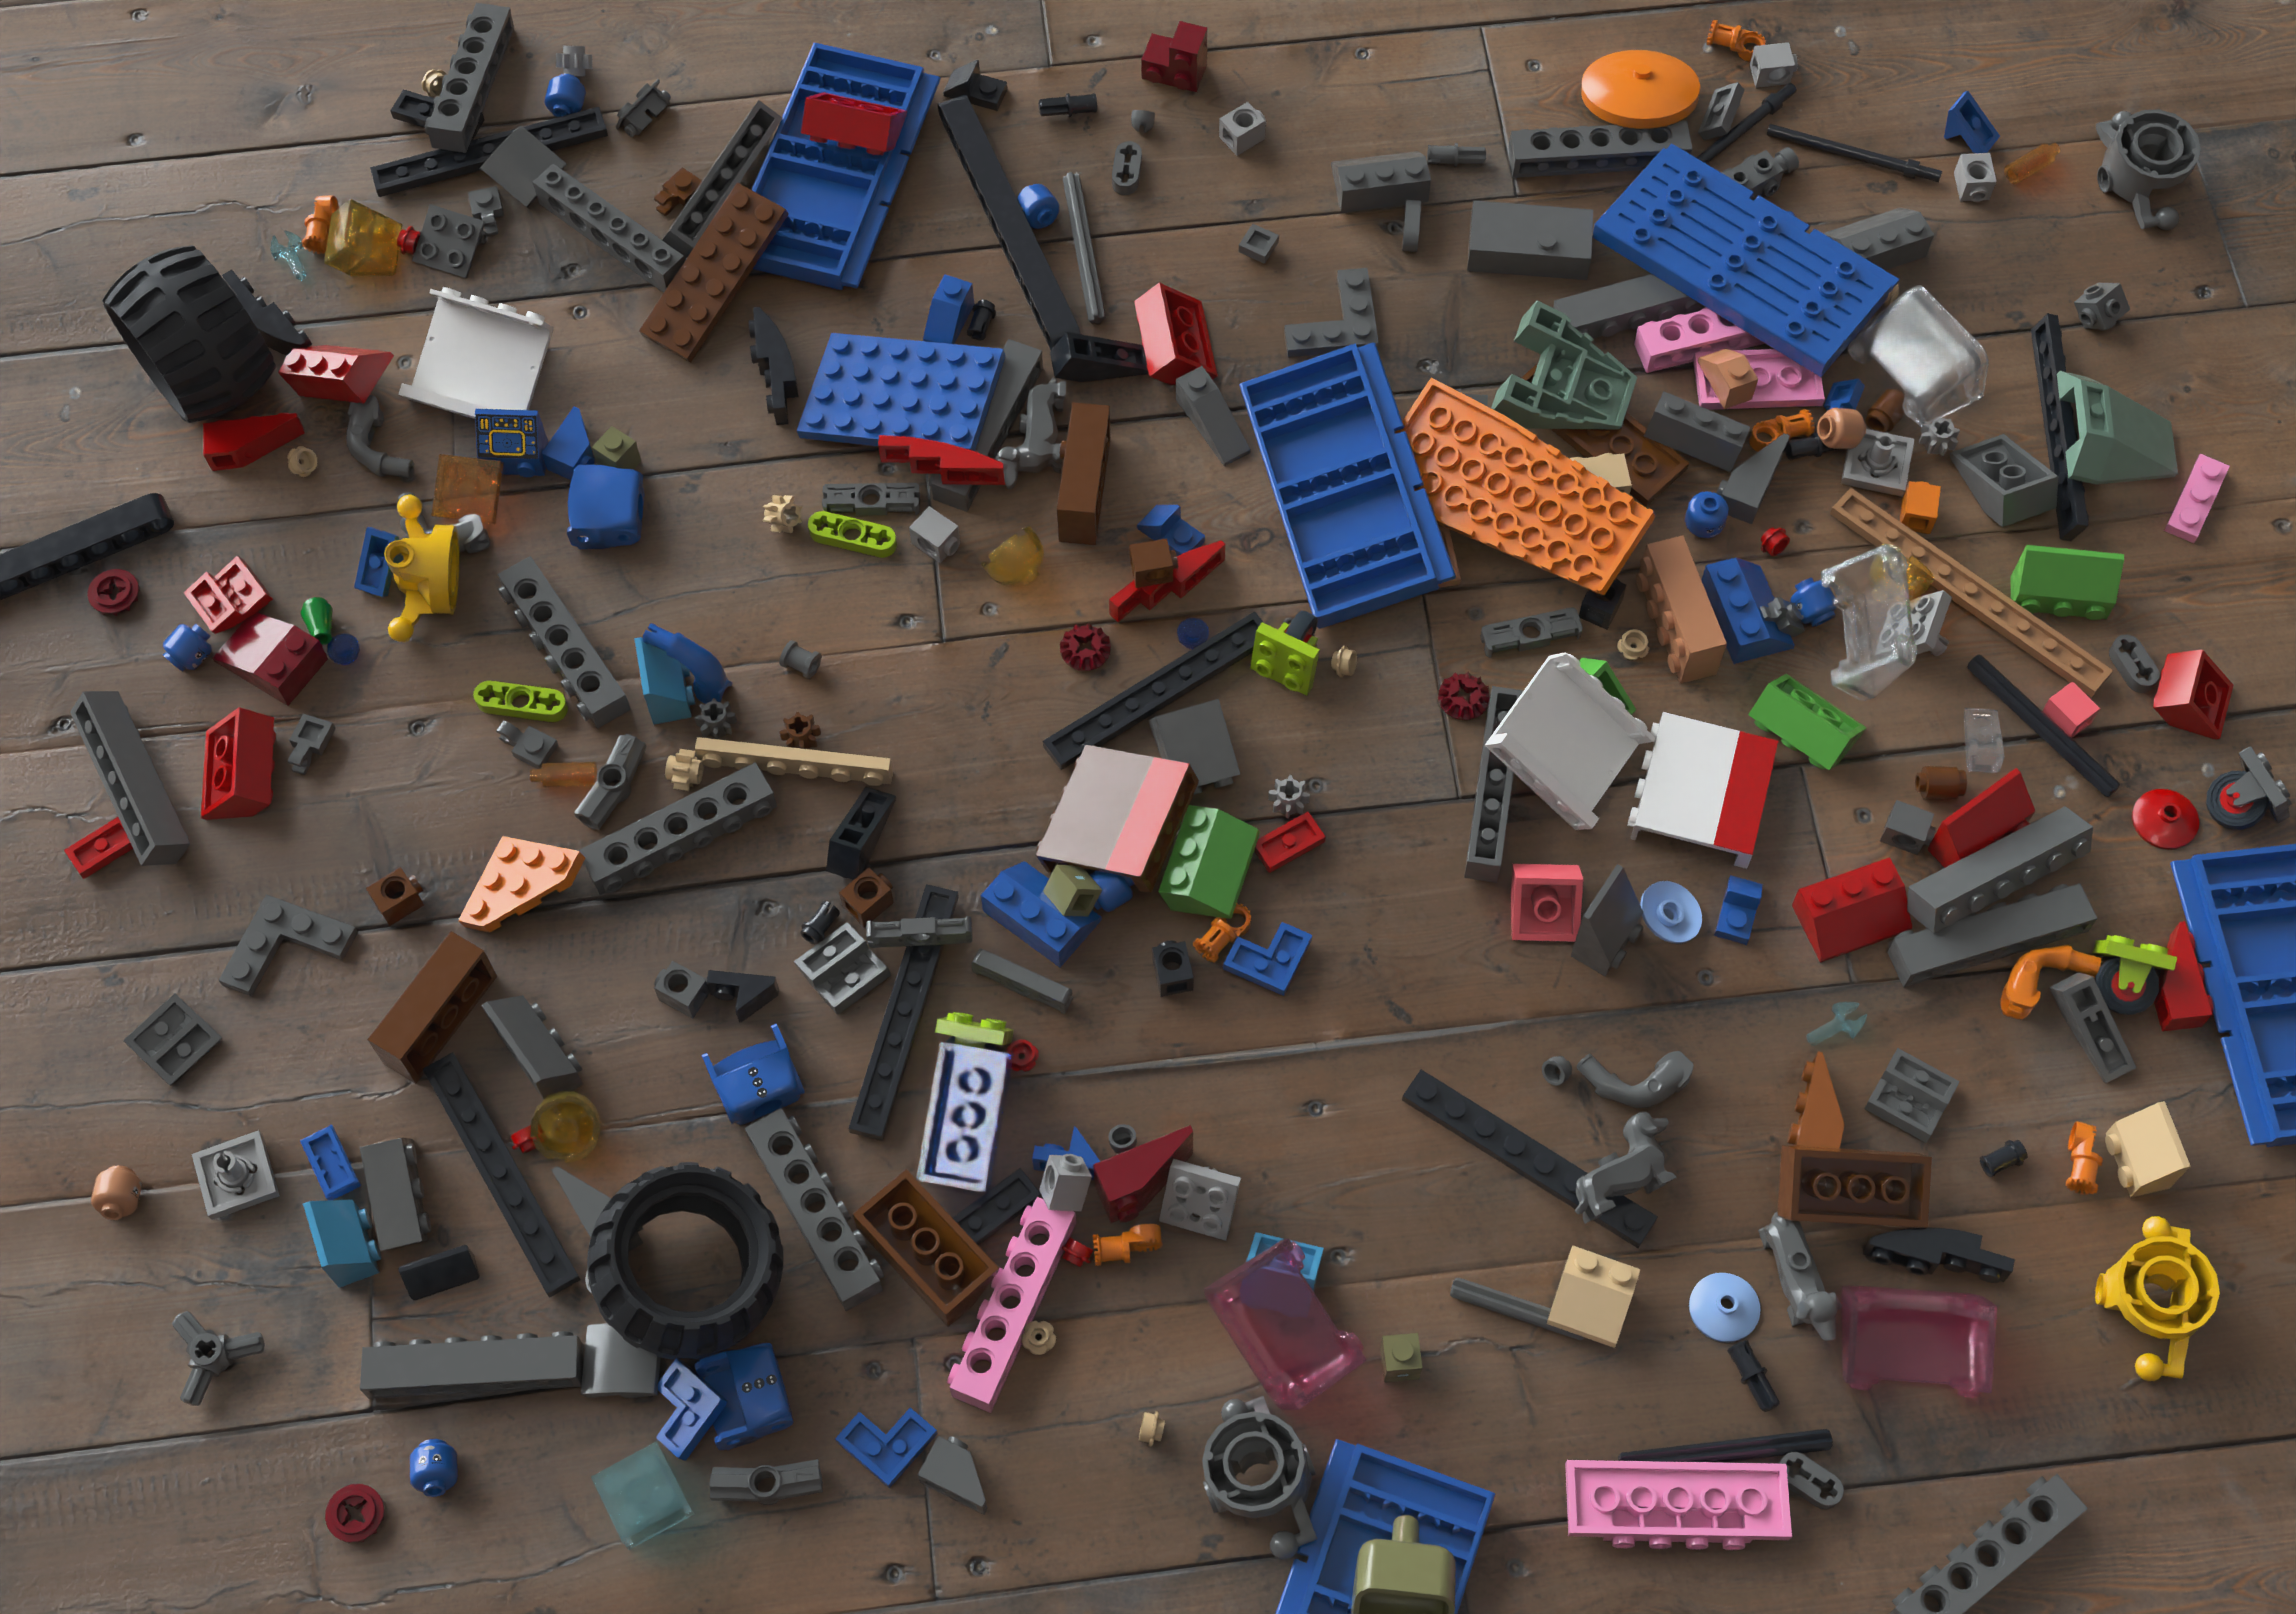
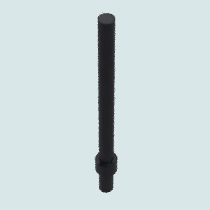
M1788 83L1776 94L1771 93L1762 101L1760 107L1696 158L1706 164L1709 163L1768 114L1773 115L1781 109L1783 102L1796 93L1795 85Z
M1770 124L1767 131L1768 136L1904 173L1903 176L1915 179V176L1939 183L1942 174L1941 170L1919 165L1920 161L1897 159L1774 124Z

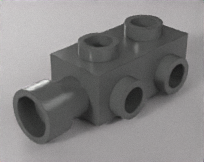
M1789 147L1777 152L1774 158L1765 150L1757 155H1750L1740 165L1733 169L1727 168L1721 173L1753 191L1754 195L1751 199L1754 201L1757 196L1762 194L1768 197L1777 192L1780 188L1783 173L1788 174L1799 167V160L1796 153Z

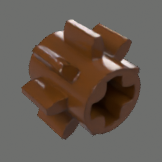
M796 712L790 719H783L786 729L779 731L781 740L787 741V747L809 749L818 746L814 736L821 735L819 725H814L815 722L812 714L806 717Z

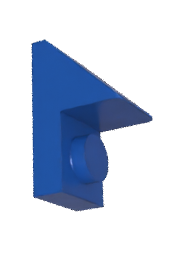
M1965 91L1948 111L1944 138L1948 139L1961 135L1974 154L1987 153L1999 139L2000 135L1969 91Z
M1156 505L1137 525L1138 530L1154 541L1167 538L1169 550H1175L1177 556L1201 547L1205 542L1204 534L1181 519V507L1179 505Z
M367 527L354 585L355 589L381 597L388 596L393 572L385 560L384 552L389 543L399 540V536ZM401 553L396 555L393 562L398 564L404 560V556Z
M1730 875L1714 936L1747 945L1756 910L1761 901L1763 884Z
M1075 1126L1069 1151H1065L1063 1147L1055 1144H1045L1044 1147L1035 1145L1032 1157L1034 1170L1045 1171L1049 1155L1063 1156L1065 1154H1073L1083 1158L1092 1176L1091 1180H1094L1093 1164L1100 1162V1160Z

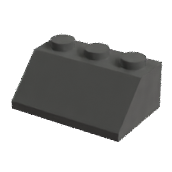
M1419 151L1331 162L1341 213L1406 205V200H1418L1421 203L1429 201L1431 178L1426 156Z
M1897 208L1823 233L1884 270L1926 257L1934 238V233L1921 212L1905 208Z
M1663 391L1644 437L1731 472L1750 427Z
M522 995L487 1001L481 1005L495 1031L548 1107L583 1085L578 1075L583 1069L572 1053L565 1056L560 1048L565 1045L554 1027L548 1031L542 1022L547 1018L536 1002L530 1005Z

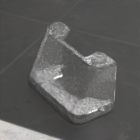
M1920 285L1905 291L1862 328L1848 346L1849 353L1855 361L1865 364L1874 358L1905 390L1903 410L1920 427L1983 398L1989 367V360L1985 349Z
M1887 544L1821 571L1822 586L1825 588L1831 586L1837 596V598L1832 599L1833 605L1842 610L1847 653V658L1839 661V667L1831 670L1832 685L1863 702L1875 698L1915 663L1918 654L1913 636L1906 573L1908 563L1901 552H1897Z

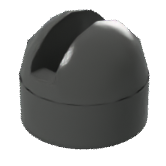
M1133 110L1131 115L1133 128L1139 132L1141 125L1144 126V133L1150 131L1154 125L1155 113L1145 110Z
M1563 1056L1551 1057L1542 1065L1543 1077L1551 1085H1561L1572 1075V1065Z
M1120 1124L1111 1129L1109 1132V1143L1113 1151L1120 1154L1136 1147V1132L1131 1126Z

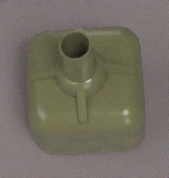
M1402 1515L1397 1517L1393 1522L1391 1540H1369L1359 1550L1351 1614H1454L1456 1564L1453 1554L1448 1549L1439 1545L1419 1543V1522L1413 1516Z

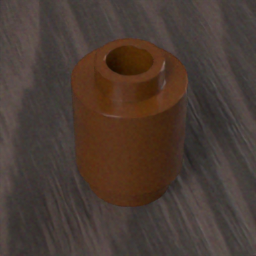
M1885 390L1867 411L1865 419L1867 426L1874 431L1884 433L1891 431L1909 411L1910 403L1908 397L1900 390Z
M1924 766L1921 773L1916 774L1915 788L1917 792L1921 793L1923 799H1956L1958 796H1964L1966 793L1967 775L1965 770H1958L1957 767Z

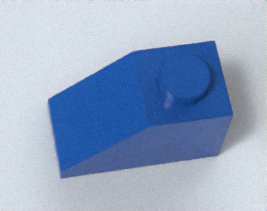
M944 274L932 298L923 341L955 344L974 306L972 283Z
M575 406L541 453L547 470L569 480L572 479L573 469L577 465H594L595 462L580 409Z

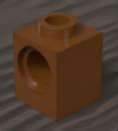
M1167 538L1129 545L1130 565L1136 588L1173 582V569H1178L1176 551L1169 550Z
M401 867L366 887L367 892L389 926L424 906L418 895L423 892L422 887L414 875L407 877ZM404 891L401 897L392 899L395 893Z
M867 868L839 892L842 906L863 927H866L867 921L871 920L872 922L894 903L891 882L882 873L876 875L870 868ZM867 892L876 893V896L871 899L862 898V895Z

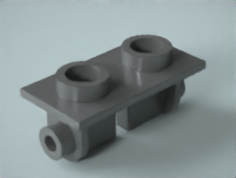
M659 79L651 86L648 83L645 84L636 95L638 99L632 105L628 102L620 109L617 114L619 117L616 125L617 130L624 125V130L629 136L640 135L652 122V119L645 112L648 111L656 118L670 105V94L665 90L660 91L657 89L660 83Z

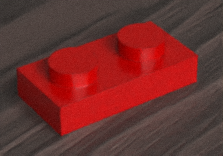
M1307 811L1259 838L1254 852L1267 871L1271 873L1325 843L1326 836Z
M116 817L66 848L64 852L81 877L85 879L129 852L133 847L119 817Z

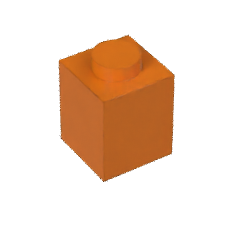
M1909 481L1902 497L1900 522L1914 532L1931 534L1938 516L1941 486L1930 485L1923 481Z

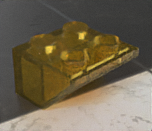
M350 199L331 215L324 263L350 276H393L396 274L399 254L397 238L403 224Z

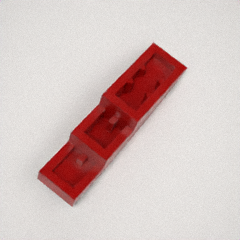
M879 435L878 447L880 460L883 463H910L911 473L941 474L942 484L1005 485L1004 463L978 452L933 440Z
M1220 540L1177 556L1178 569H1173V582L1136 588L1133 580L1109 599V615L1117 622H1120L1140 603L1150 611L1170 592L1175 593L1180 599L1183 598L1225 560V543Z

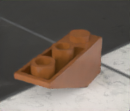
M1818 1051L1812 1062L1806 1061L1801 1081L1807 1082L1805 1093L1799 1092L1794 1112L1800 1113L1798 1124L1792 1123L1787 1143L1793 1144V1146L1840 1148L1845 1124L1823 1052Z

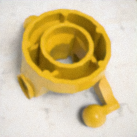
M411 494L404 495L397 503L399 515L406 518L405 525L409 538H402L401 540L389 543L384 552L385 560L393 572L394 580L399 590L406 594L405 607L401 616L394 618L388 626V634L393 640L398 642L409 641L413 635L414 626L418 623L422 614L453 615L456 608L459 586V536L457 527L453 525H435L431 534H425L418 522L423 508L422 502ZM401 553L404 556V560L398 564L394 563L395 556Z
M2154 1216L2148 1218L2143 1224L2142 1232L2146 1239L2134 1244L2116 1264L2106 1271V1274L2100 1273L2096 1283L2095 1301L2097 1305H2102L2106 1309L2121 1311L2124 1318L2140 1332L2159 1339H2170L2168 1364L2163 1363L2160 1357L2153 1353H2144L2136 1359L2135 1370L2141 1379L2156 1381L2161 1376L2182 1379L2189 1338L2208 1321L2216 1310L2220 1295L2218 1278L2207 1256L2190 1243V1229L2170 1226L2166 1219ZM2153 1283L2159 1285L2164 1291L2173 1290L2170 1307L2163 1308L2155 1304L2146 1294L2144 1285Z

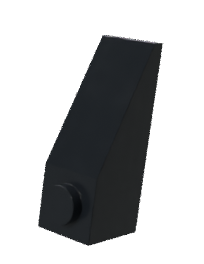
M1066 332L1050 352L1054 378L1088 382L1149 374L1144 347L1140 344Z
M867 786L864 788L829 840L827 872L854 880L864 871L896 801L895 795Z

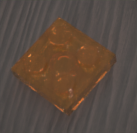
M439 454L431 516L459 520L466 515L477 514L481 517L482 523L496 524L504 463L495 460Z

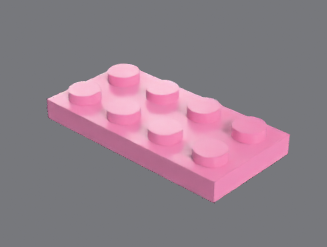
M1775 349L1732 350L1746 356L1758 378L1752 400L1727 409L1823 406L1825 397L1822 378ZM1696 351L1693 362L1699 406L1708 410L1724 409L1698 363L1699 357L1717 351Z

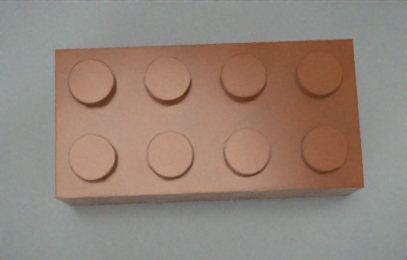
M1684 536L1647 544L1644 556L1640 559L1641 567L1639 573L1636 574V583L1639 591L1644 592L1647 598L1646 607L1649 617L1655 619L1658 626L1657 636L1661 646L1666 647L1669 654L1668 665L1670 671L1676 673L1680 684L1716 675L1727 643Z

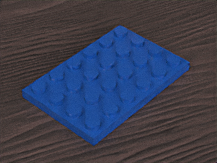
M831 333L797 428L799 438L878 446L879 435L904 436L944 442L975 451L1006 357L1004 350L1001 348Z

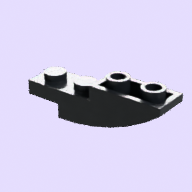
M232 269L222 275V278L250 315L269 348L287 356L295 348L310 347L312 345L302 329L297 331L294 328L296 323L287 310L281 312L274 302L267 306L260 296L255 299L252 295L254 290L245 277L239 279Z
M754 307V320H749L750 337L756 340V345L750 346L752 363H758L760 375H765L766 388H771L772 395H766L768 414L774 413L776 425L789 424L787 398L799 397L791 355L783 336L774 322L760 307Z
M1923 1227L1886 1232L1871 1237L1863 1249V1255L1870 1256L1874 1262L1882 1265L1897 1264L1906 1267V1270L1912 1274L1932 1275L1939 1264H1943L1944 1268L1949 1271L1974 1273L1979 1275L1978 1277L1981 1280L1990 1283L2005 1282L2013 1272L2015 1262L2013 1258L1980 1249L1982 1235L1946 1228Z

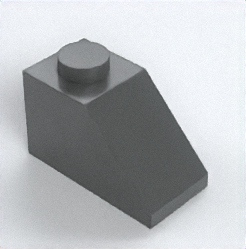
M938 1436L918 1473L920 1483L985 1515L988 1508L971 1453L967 1450L968 1445L952 1436H949L948 1440Z

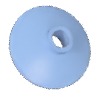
M1659 881L1649 886L1643 893L1640 903L1643 910L1642 917L1647 927L1657 937L1669 943L1681 944L1690 941L1698 934L1702 925L1701 909L1695 897L1686 888L1674 882Z
M1715 1273L1703 1278L1694 1287L1689 1300V1311L1693 1323L1701 1333L1715 1341L1729 1343L1742 1340L1755 1329L1760 1318V1302L1755 1290L1747 1281L1734 1274ZM1729 1299L1733 1303V1308H1724L1721 1305V1300Z

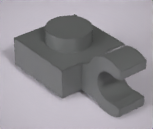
M494 186L468 192L473 218L485 221L484 226L488 236L499 234L495 218L504 216L498 187Z
M1776 597L1772 602L1768 603L1769 607H1760L1764 619L1775 622L1779 631L1793 637L1805 631L1800 621L1803 617L1795 603H1790L1781 597Z
M306 714L302 715L289 739L292 747H295L288 759V763L294 765L292 768L293 772L305 775L311 764L312 753L323 754L335 731L333 722Z
M503 720L496 730L497 733L501 734L499 737L501 741L514 746L511 751L513 757L540 771L558 746L556 739L531 726H528L526 731L522 733L517 727Z

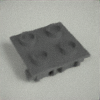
M430 204L412 261L467 278L477 245L480 243L485 244L488 238L487 232L483 230L485 221Z

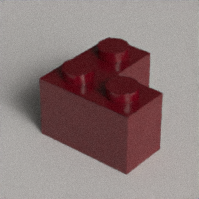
M1179 21L1173 38L1152 33L1141 59L1142 79L1177 87L1181 90L1197 92L1207 67L1208 28Z

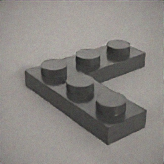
M1368 268L1338 270L1337 272L1343 320L1285 325L1284 334L1288 357L1326 354L1355 343L1358 348L1374 342L1378 349L1379 341Z
M266 894L218 981L222 986L252 996L283 939L343 961L358 931L354 926Z

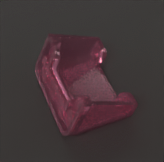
M1289 1238L1279 1241L1219 1278L1204 1289V1294L1274 1404L1282 1410H1299L1367 1361V1359L1361 1352L1364 1350V1347L1359 1338L1353 1332L1348 1334L1343 1330H1338L1300 1272L1304 1269L1303 1260L1305 1259L1302 1249L1296 1242H1291Z
M1857 1285L1842 1286L1843 1380L1846 1383H1850L1849 1387L1870 1390L1872 1384L1879 1383V1380L1949 1384L1951 1387L1958 1389V1395L1964 1397H1980V1392L1992 1393L1997 1306L1988 1299L1976 1294Z

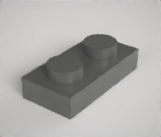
M1739 82L1715 89L1698 134L1704 141L1728 134L1745 90Z

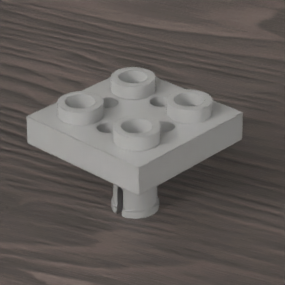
M1866 429V434L1856 448L1847 450L1841 484L1903 497L1907 485L1914 439ZM1871 474H1873L1874 476L1878 475V478H1873Z
M1942 590L1898 603L1892 612V619L1883 637V644L1878 656L1885 662H1891L1930 651L1934 656L1944 653L1949 641L1939 633L1952 597Z
M259 1130L192 1154L206 1211L211 1220L280 1196L265 1141ZM255 1167L258 1168L256 1173H249V1170L255 1171ZM241 1188H245V1192L242 1195H237V1192H242Z
M1173 1159L1159 1221L1226 1241L1241 1178L1218 1172L1215 1168L1211 1170L1208 1166L1201 1167ZM1192 1213H1194V1214L1197 1215V1216L1199 1215L1200 1217H1199V1218L1194 1217V1216L1192 1215Z

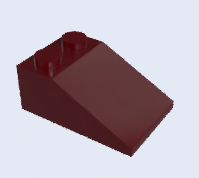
M255 613L241 624L212 659L222 667L289 706L329 658L320 641L295 625Z
M1191 1125L1093 1164L1095 1188L1110 1223L1118 1220L1120 1223H1125L1135 1219L1139 1212L1143 1211L1167 1184L1173 1159L1186 1162L1193 1155V1129Z

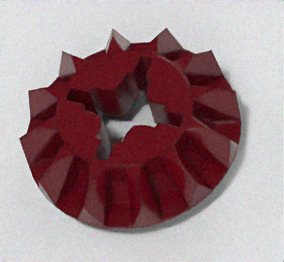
M122 569L107 570L96 576L90 583L87 592L88 601L93 609L98 610L101 614L112 613L117 616L119 611L124 609L129 611L130 605L138 601L137 594L140 591V587L136 578L130 572ZM115 584L120 592L117 593V598L112 600L109 595L112 594Z
M1090 623L1086 626H1078L1076 624L1069 632L1065 631L1064 637L1060 641V653L1063 660L1070 667L1080 671H1090L1099 668L1107 661L1111 652L1109 636L1103 632L1101 627H1093ZM1091 641L1092 649L1085 648L1081 651L1079 642L1087 643Z
M1469 671L1459 675L1455 672L1452 677L1444 679L1438 692L1439 704L1443 711L1459 720H1471L1482 715L1487 709L1490 699L1489 686L1482 682L1481 676L1478 678L1471 676ZM1459 687L1464 689L1466 693L1471 692L1469 704L1463 697H1457L1459 695Z
M364 1484L347 1485L338 1490L329 1500L325 1511L326 1525L333 1536L348 1544L357 1541L364 1542L367 1537L377 1533V1528L381 1521L385 1520V1504L378 1492L372 1487ZM348 1504L356 1509L364 1506L361 1513L366 1521L362 1523L354 1519L349 1523L348 1520L351 1515L345 1506Z

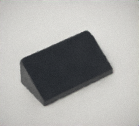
M462 1245L398 1268L409 1296L415 1301L478 1280L480 1276L475 1256L467 1245Z

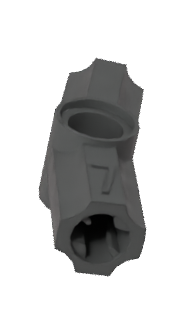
M629 734L619 735L607 763L599 769L597 782L574 812L575 817L585 826L593 830H599L617 804L625 801L630 796L632 779L647 748L646 744L637 737ZM620 780L617 785L608 786L610 782Z
M818 1459L776 1467L770 1465H761L756 1468L713 1467L710 1476L711 1501L759 1502L763 1505H773L782 1499L823 1492L822 1474ZM763 1479H775V1486L771 1491L766 1493L758 1491V1485Z

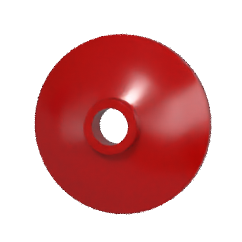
M2154 789L2148 791L2137 800L2132 810V821L2137 833L2147 843L2160 849L2173 850L2186 846L2194 839L2199 829V815L2195 806L2184 795L2173 790ZM2164 811L2171 813L2174 817H2168Z

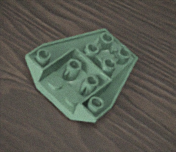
M2064 371L2057 373L2059 399L2076 403L2080 439L2066 451L2069 479L2098 485L2170 478L2178 474L2172 424L2169 420L2111 387L2091 378Z

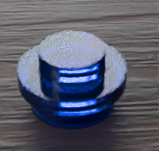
M1189 618L1182 621L1178 626L1177 637L1186 648L1194 649L1208 640L1209 629L1204 621L1198 618Z
M350 634L336 635L327 645V653L330 659L341 665L354 662L360 651L357 639Z

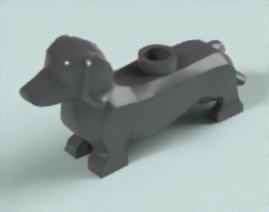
M1053 377L1048 384L1037 385L1028 391L1026 414L1020 415L1019 433H1025V442L1017 448L1004 447L995 457V460L1004 463L1007 489H1013L1017 484L1019 471L1039 473L1046 467L1051 466L1055 472L1060 473L1063 459H1060L1061 444H1056L1058 429L1052 406L1056 408V411L1063 412L1066 381L1057 383V379Z
M1647 1112L1633 1115L1628 1119L1623 1129V1136L1630 1145L1628 1154L1619 1158L1617 1153L1614 1152L1598 1161L1599 1168L1592 1170L1577 1180L1576 1195L1579 1205L1574 1212L1578 1215L1583 1213L1585 1224L1602 1216V1213L1616 1206L1613 1200H1607L1606 1197L1632 1194L1643 1186L1646 1193L1649 1194L1676 1178L1672 1172L1665 1171V1154L1655 1139V1135L1666 1129L1669 1123L1667 1118L1653 1119Z
M1776 1212L1771 1219V1224L1759 1229L1758 1232L1764 1249H1773L1781 1286L1786 1298L1790 1301L1787 1312L1792 1327L1804 1323L1813 1324L1823 1340L1832 1341L1836 1338L1837 1311L1842 1308V1304L1835 1292H1825L1813 1256L1806 1242L1801 1223L1784 1219L1778 1216V1212Z

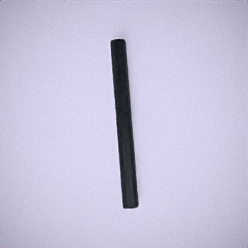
M1980 654L1972 658L1967 668L2106 797L2111 796L2118 790L2120 783Z
M1820 1429L1622 1452L1618 1456V1461L1723 1463L1783 1456L1791 1452L1809 1453L1830 1450L1833 1446V1439L1830 1430Z

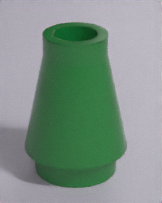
M314 597L306 600L300 612L301 617L311 636L318 639L321 645H326L332 640L333 608L324 598Z

